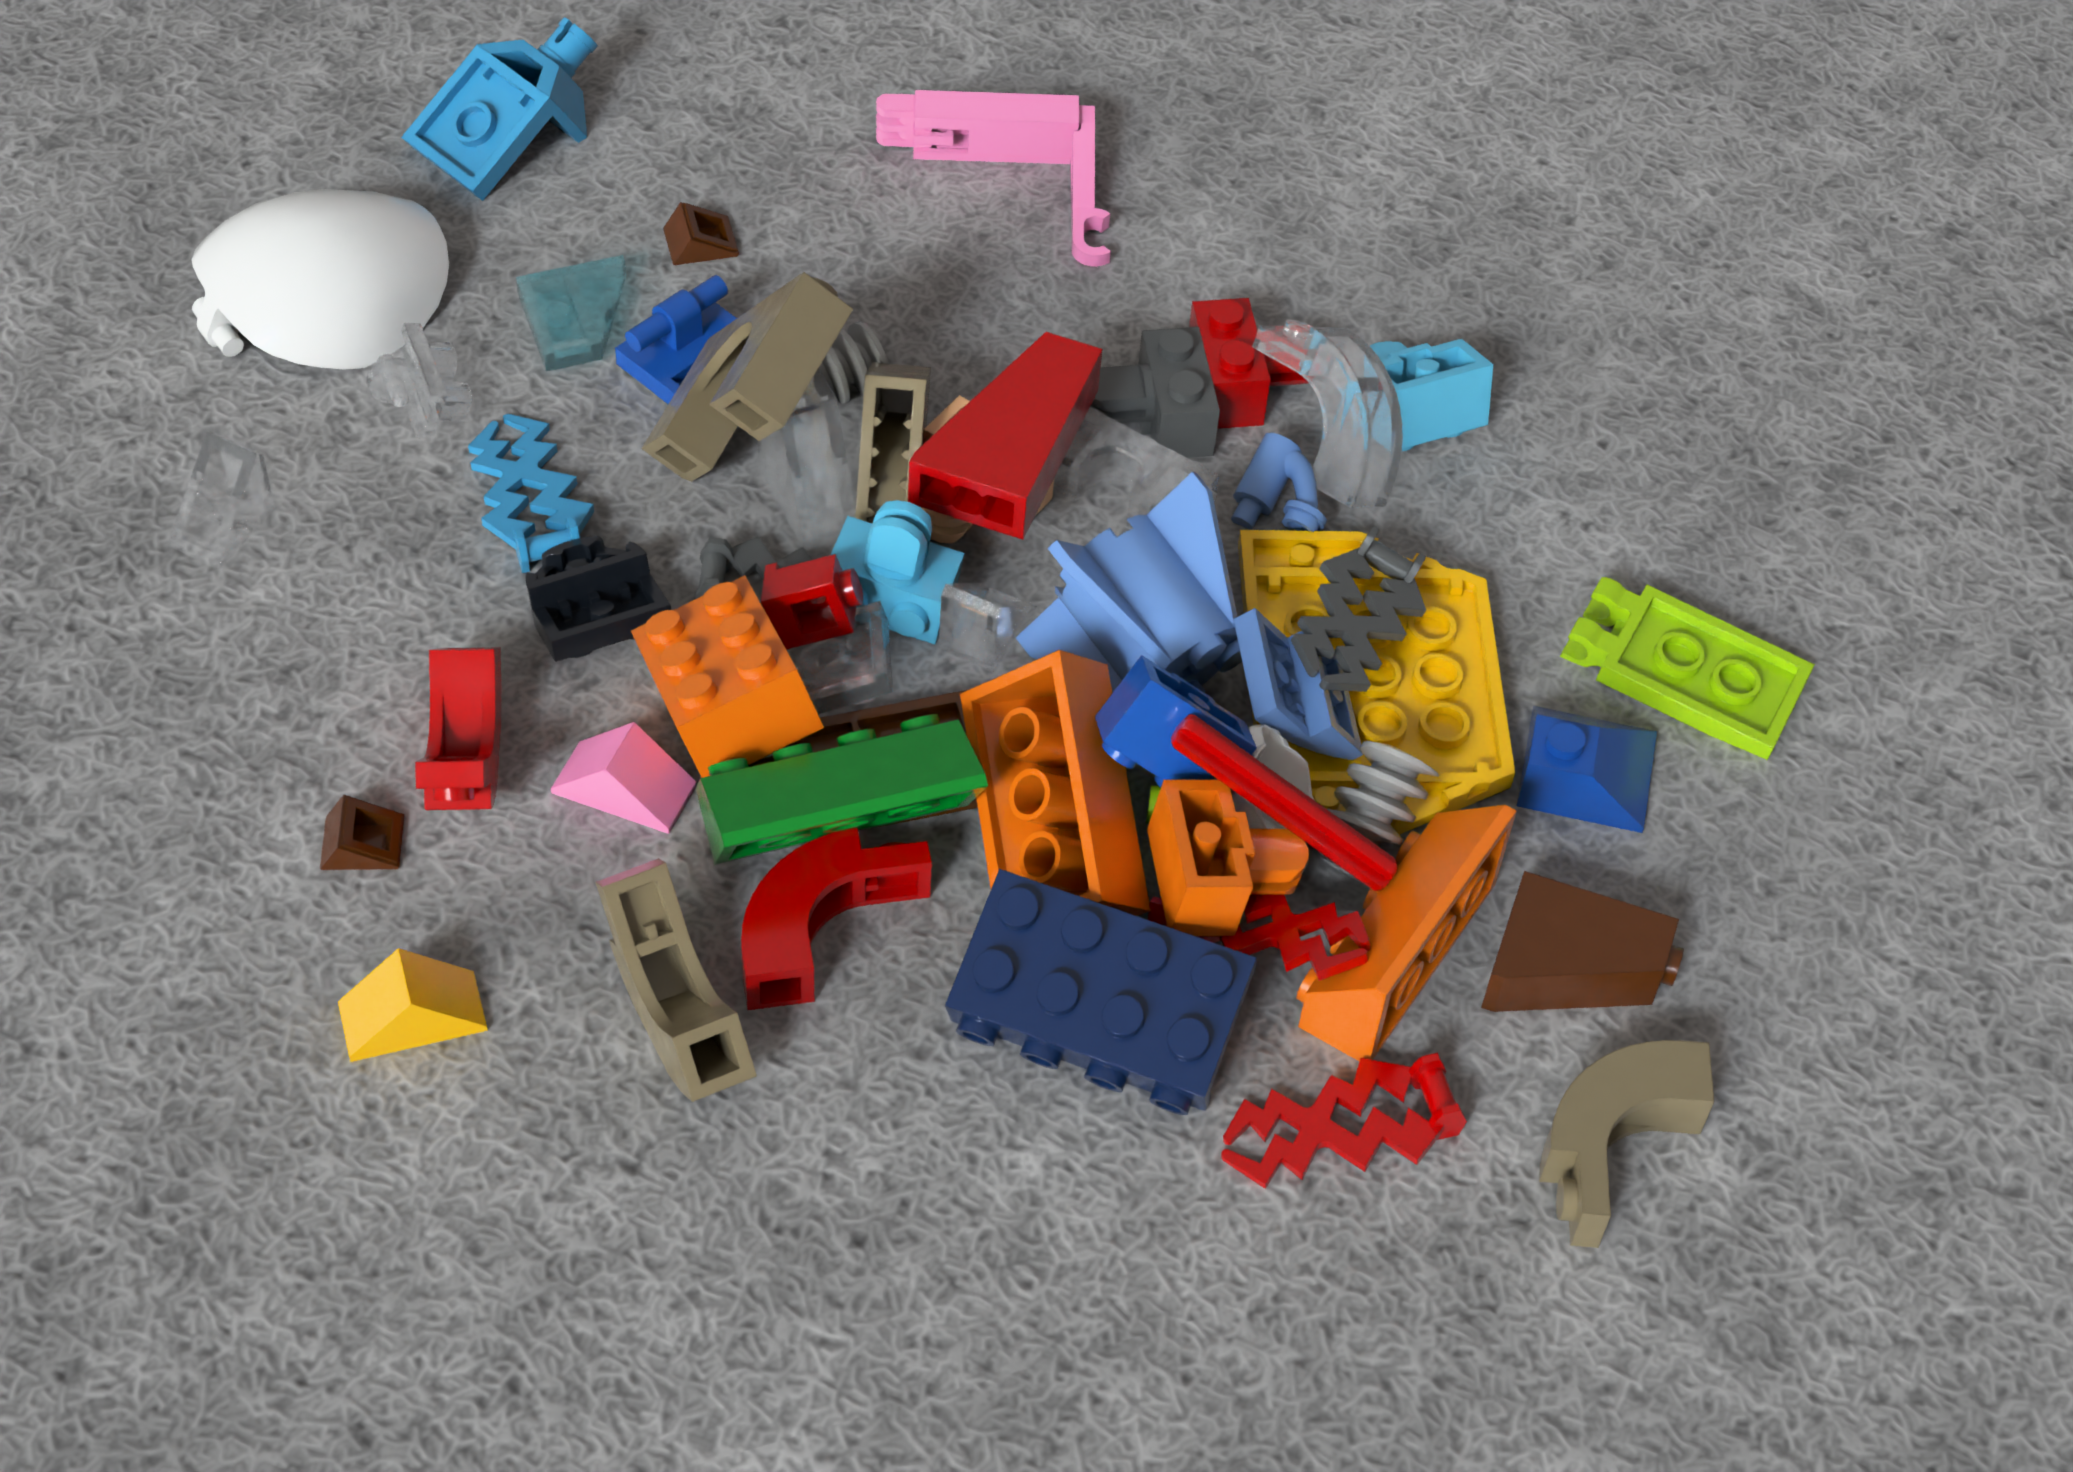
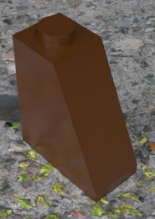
M1524 871L1481 1008L1493 1012L1652 1005L1660 983L1673 986L1678 973L1684 948L1672 945L1679 919Z

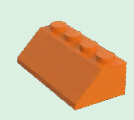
M1057 650L960 693L966 735L986 774L988 787L976 799L990 888L993 886L999 869L1139 916L1151 911V909L1149 908V897L1126 767L1116 762L1102 748L1103 741L1095 719V715L1112 694L1108 664Z
M1507 805L1441 812L1435 814L1421 834L1411 831L1395 860L1398 869L1393 879L1381 891H1374L1370 888L1363 903L1365 912L1361 916V920L1368 934L1371 949L1367 951L1368 961L1364 965L1318 981L1312 967L1303 979L1296 999L1303 1003L1298 1027L1360 1061V1058L1373 1060L1494 888L1517 811ZM1348 935L1331 946L1330 954L1336 955L1360 948Z

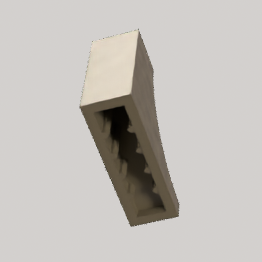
M872 362L865 374L855 518L873 523L877 511L885 502L895 500L908 502L909 461L914 452L923 445L924 428L927 427L931 367Z

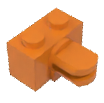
M1163 780L1147 832L1167 927L1193 936H1234L1250 895H1290L1295 892L1309 859V849L1305 841L1287 828L1249 829L1246 812L1235 811L1231 789L1219 780Z

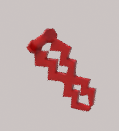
M1250 895L1244 910L1247 924L1272 915L1273 922L1243 933L1239 924L1234 936H1196L1213 943L1221 941L1223 946L1248 955L1269 947L1278 948L1286 972L1310 961L1318 981L1364 965L1368 961L1367 951L1371 949L1368 934L1358 911L1338 917L1335 902L1302 914H1293L1285 895ZM1154 896L1149 903L1151 911L1148 912V920L1167 926L1162 899ZM1323 929L1330 947L1349 935L1360 949L1327 957L1321 935L1302 941L1300 937Z
M1438 1052L1421 1056L1411 1067L1360 1058L1353 1085L1331 1075L1311 1107H1303L1272 1088L1263 1109L1244 1098L1223 1135V1142L1226 1145H1231L1250 1126L1266 1143L1280 1119L1297 1129L1299 1133L1293 1143L1274 1134L1260 1163L1229 1149H1224L1221 1152V1159L1265 1189L1281 1163L1303 1180L1317 1150L1324 1147L1331 1149L1364 1172H1366L1382 1142L1418 1165L1436 1140L1458 1136L1467 1120L1459 1104L1455 1101L1445 1076L1446 1068ZM1410 1084L1416 1090L1421 1089L1432 1116L1428 1121L1408 1107L1402 1126L1373 1107L1358 1136L1331 1120L1337 1103L1361 1117L1376 1085L1403 1103Z

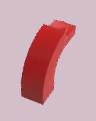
M501 647L429 650V736L424 758L415 762L416 789H424L425 810L492 809L497 792L501 733Z
M858 828L827 834L809 841L793 850L772 867L752 894L742 924V969L747 1011L815 1002L814 964L811 944L821 927L834 916L860 906L930 898L932 861L928 841L906 844L890 842L879 847L861 849Z

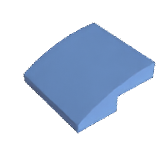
M1256 608L1234 618L1254 719L1261 725H1267L1270 728L1279 730L1281 736L1287 741L1313 752L1348 760H1354L1362 756L1363 754L1360 750L1361 741L1349 691L1323 690L1319 686L1325 675L1344 673L1335 656L1332 659L1318 656L1320 670L1315 677H1310L1291 642L1294 635L1287 638Z

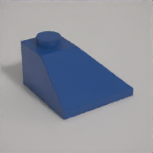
M1533 706L1516 806L1643 833L1657 731Z

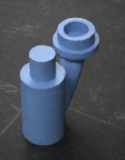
M1266 433L1233 494L1234 499L1239 503L1231 517L1233 523L1252 530L1260 513L1264 515L1271 513L1290 478L1295 489L1296 500H1288L1283 508L1285 516L1282 524L1288 530L1314 532L1324 529L1327 519L1318 510L1314 471L1310 462L1302 454L1300 447L1296 443L1276 433Z

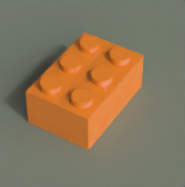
M745 575L732 582L719 583L708 589L703 596L674 610L659 612L653 615L645 624L631 630L673 722L702 778L710 776L708 767L713 764L731 759L747 758L748 765L772 754L774 751L793 744L824 728L797 668Z

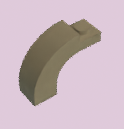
M658 858L596 881L595 883L613 936L609 942L632 1004L668 1075L679 1090L694 1102L756 1077L757 1074L738 1014L717 995L697 957L666 862Z
M1660 1040L1630 1045L1615 1050L1592 1063L1568 1087L1558 1105L1542 1151L1539 1182L1558 1183L1556 1214L1558 1220L1569 1221L1570 1246L1599 1248L1611 1217L1607 1150L1614 1143L1626 1136L1647 1131L1701 1134L1714 1104L1710 1047L1708 1042Z

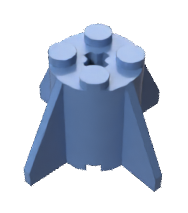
M1191 472L1147 515H1136L1128 518L1127 521L1134 529L1126 531L1117 537L1111 528H1108L1085 546L1056 540L1048 547V550L1063 568L1059 576L1066 583L1065 588L1055 586V593L1058 598L1016 637L1030 657L1039 659L1057 650H1062L1108 664L1112 693L1141 655L1170 674L1172 672L1204 693L1205 689L1202 685L1218 671L1221 673L1227 672L1242 662L1233 620L1237 617L1212 491L1197 473Z

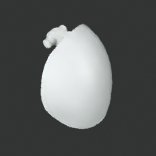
M317 189L294 192L255 203L225 220L199 244L191 260L195 273L205 289V297H201L194 302L192 311L198 318L197 327L205 340L212 347L218 346L226 357L236 356L244 348V343L238 335L240 331L254 346L273 356L297 364L342 370L366 368L386 358L413 340L438 308L448 279L449 257L447 242L434 216L423 206L412 200L373 191Z

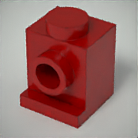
M836 554L783 568H779L777 562L765 565L761 603L787 650L854 633L856 606L863 604V591L855 569L842 570Z

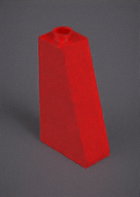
M1045 332L914 452L909 461L908 502L1023 540L1098 392L1103 349Z

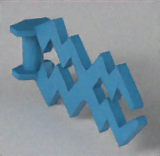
M505 414L503 421L506 425L525 432L512 446L510 441L494 440L499 430V424L497 421H492L468 445L469 453L479 455L470 462L471 470L500 478L484 495L485 505L494 507V509L481 518L482 526L516 549L521 571L526 573L530 572L529 562L542 560V554L548 549L580 538L579 535L594 513V504L566 498L578 484L577 476L541 469L558 452L557 444L540 442L550 430L549 423ZM510 449L512 455L520 457L516 462L502 458ZM522 486L542 490L530 503V511L551 516L545 521L546 529L556 531L529 537L536 531L535 523L515 519L529 505V498L514 492Z

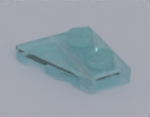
M623 255L516 277L517 293L546 372L603 360L626 280V266Z

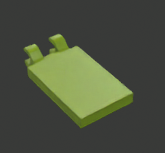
M1601 577L1591 595L1592 599L1583 617H1579L1568 636L1569 640L1560 657L1583 667L1599 666L1601 669L1596 681L1707 735L1768 760L1815 664L1646 584L1642 594L1639 596L1626 590L1617 581ZM1597 623L1607 627H1614L1610 633L1602 629Z

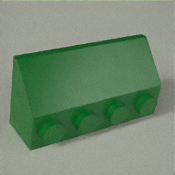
M931 714L902 722L900 724L902 732L877 738L875 729H864L836 738L838 747L813 752L811 743L785 747L772 753L774 762L749 767L747 758L719 762L708 767L710 776L700 778L696 792L713 862L716 865L806 844L821 836L853 828H858V831L968 806L988 787L986 774L959 719L940 724L938 714Z

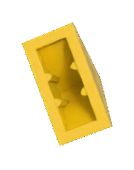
M400 948L394 951L338 1001L350 1062L488 1031L474 971Z

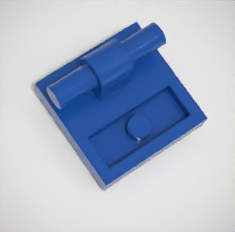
M714 275L688 292L682 289L653 307L652 316L625 333L626 341L615 347L616 364L667 404L673 398L707 340L737 319L716 303L728 294V288L722 278Z

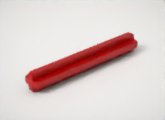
M1189 714L1176 727L1171 737V744L1174 749L1374 891H1381L1393 879L1398 869L1397 862L1393 856L1199 717Z

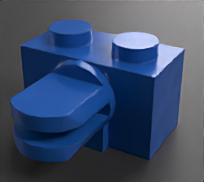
M1143 655L1140 656L1095 715L1104 751L1116 762L1129 769H1133L1138 764L1156 775L1154 780L1160 788L1163 780H1218L1174 749L1171 744L1174 730L1189 714L1199 717L1250 755L1257 749L1245 721L1215 703L1212 697L1173 672L1170 674Z

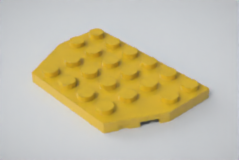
M1240 530L1238 555L1243 613L1256 608L1287 638L1302 631L1297 624L1301 616L1329 617L1317 590L1321 584H1330V582L1319 568L1323 561L1359 548L1367 534L1360 531ZM1416 553V555L1414 556L1413 560H1412V559H1409V558H1407V559L1410 560V561H1412V562H1414V560H1415L1416 557L1419 555V553ZM1427 556L1414 577L1426 607V612L1422 617L1397 615L1407 634L1403 641L1368 638L1382 665L1378 671L1364 669L1371 683L1367 692L1349 691L1361 744L1364 741H1373L1392 745L1421 760L1440 775L1439 777L1424 774L1418 775L1417 781L1429 793V796L1426 800L1406 796L1404 803L1414 813L1416 819L1414 822L1393 819L1391 826L1399 835L1430 822L1436 813L1457 811L1511 788L1515 775L1487 580L1462 569L1447 568L1437 560ZM1371 567L1374 574L1370 579L1353 578L1363 596L1366 590L1384 592L1380 587L1383 578H1392ZM1362 600L1360 605L1346 604L1356 616H1372L1364 600ZM1328 637L1334 650L1337 646H1345L1341 638ZM1252 710L1253 725H1261L1254 719ZM1287 741L1289 747L1296 750L1308 762L1314 800L1326 809L1345 812L1346 809L1334 795L1336 788L1344 786L1358 789V785L1348 775L1347 769L1349 765L1355 763L1371 766L1372 764L1364 755L1354 760L1336 758L1313 752Z

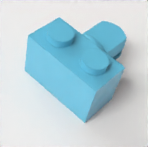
M1463 339L1432 347L1428 343L1409 348L1401 342L1385 341L1374 343L1363 350L1359 427L1388 453L1407 451L1416 445L1444 437H1457L1465 431L1486 426L1489 422L1493 364Z
M895 500L887 501L881 506L873 519V523L847 516L831 555L836 554L842 570L854 568L859 577L863 591V604L856 606L855 618L872 625H879L881 628L897 632L906 637L936 644L957 589L965 553L930 542L932 533L931 517L921 507L910 502Z

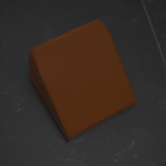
M680 202L663 227L673 265L737 257L739 255L727 215Z
M343 795L326 816L320 869H398L405 814Z

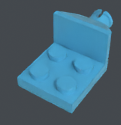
M565 17L558 23L559 26L544 45H540L538 49L531 46L525 40L477 44L401 138L483 201L548 121L578 143L587 138L583 91L572 80V77L576 74L575 71L586 57L593 53L598 45L576 24H572Z

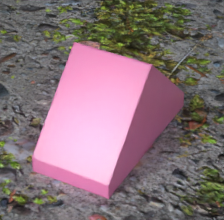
M635 722L580 741L551 787V793L669 834L695 790L696 781Z

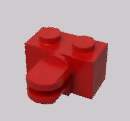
M1249 298L1192 301L1189 327H1199L1220 409L1217 429L1264 425L1270 386L1311 384L1316 381L1321 367L1323 340L1312 328L1298 327L1257 330Z

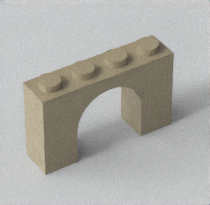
M805 272L801 273L707 340L641 449L681 478L692 482L713 469L738 426L758 441L781 429L794 411L853 308L839 299L835 289L827 282L810 277Z

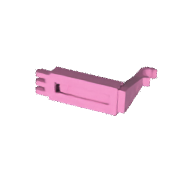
M915 90V94H882L877 98V142L883 146L914 147L913 159L1070 164L1072 255L1078 262L1087 266L1097 267L1110 263L1111 251L1104 245L1091 247L1084 241V233L1090 230L1102 233L1109 228L1110 213L1108 211L1095 208V106L1079 105V95Z

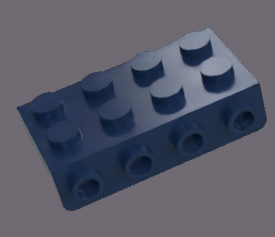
M999 869L945 1007L951 1021L958 1023L956 1032L966 1039L986 1046H994L997 1038L1022 1046L1020 1055L1037 1065L1058 1069L1062 1060L1087 1069L1084 1078L1099 1087L1122 1092L1125 1084H1129L1151 1092L1149 1101L1155 1106L1175 1114L1188 1115L1190 1107L1206 1111L1211 1099L1210 1091L1257 966V957Z

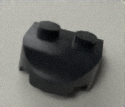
M599 536L578 538L561 543L545 551L542 554V567L535 574L526 573V586L534 625L555 662L567 658L583 657L590 654L593 650L628 639H634L631 630L645 624L653 615L665 610H671L670 603L650 574L647 553L644 549L631 541L626 544V550L605 547L603 539Z

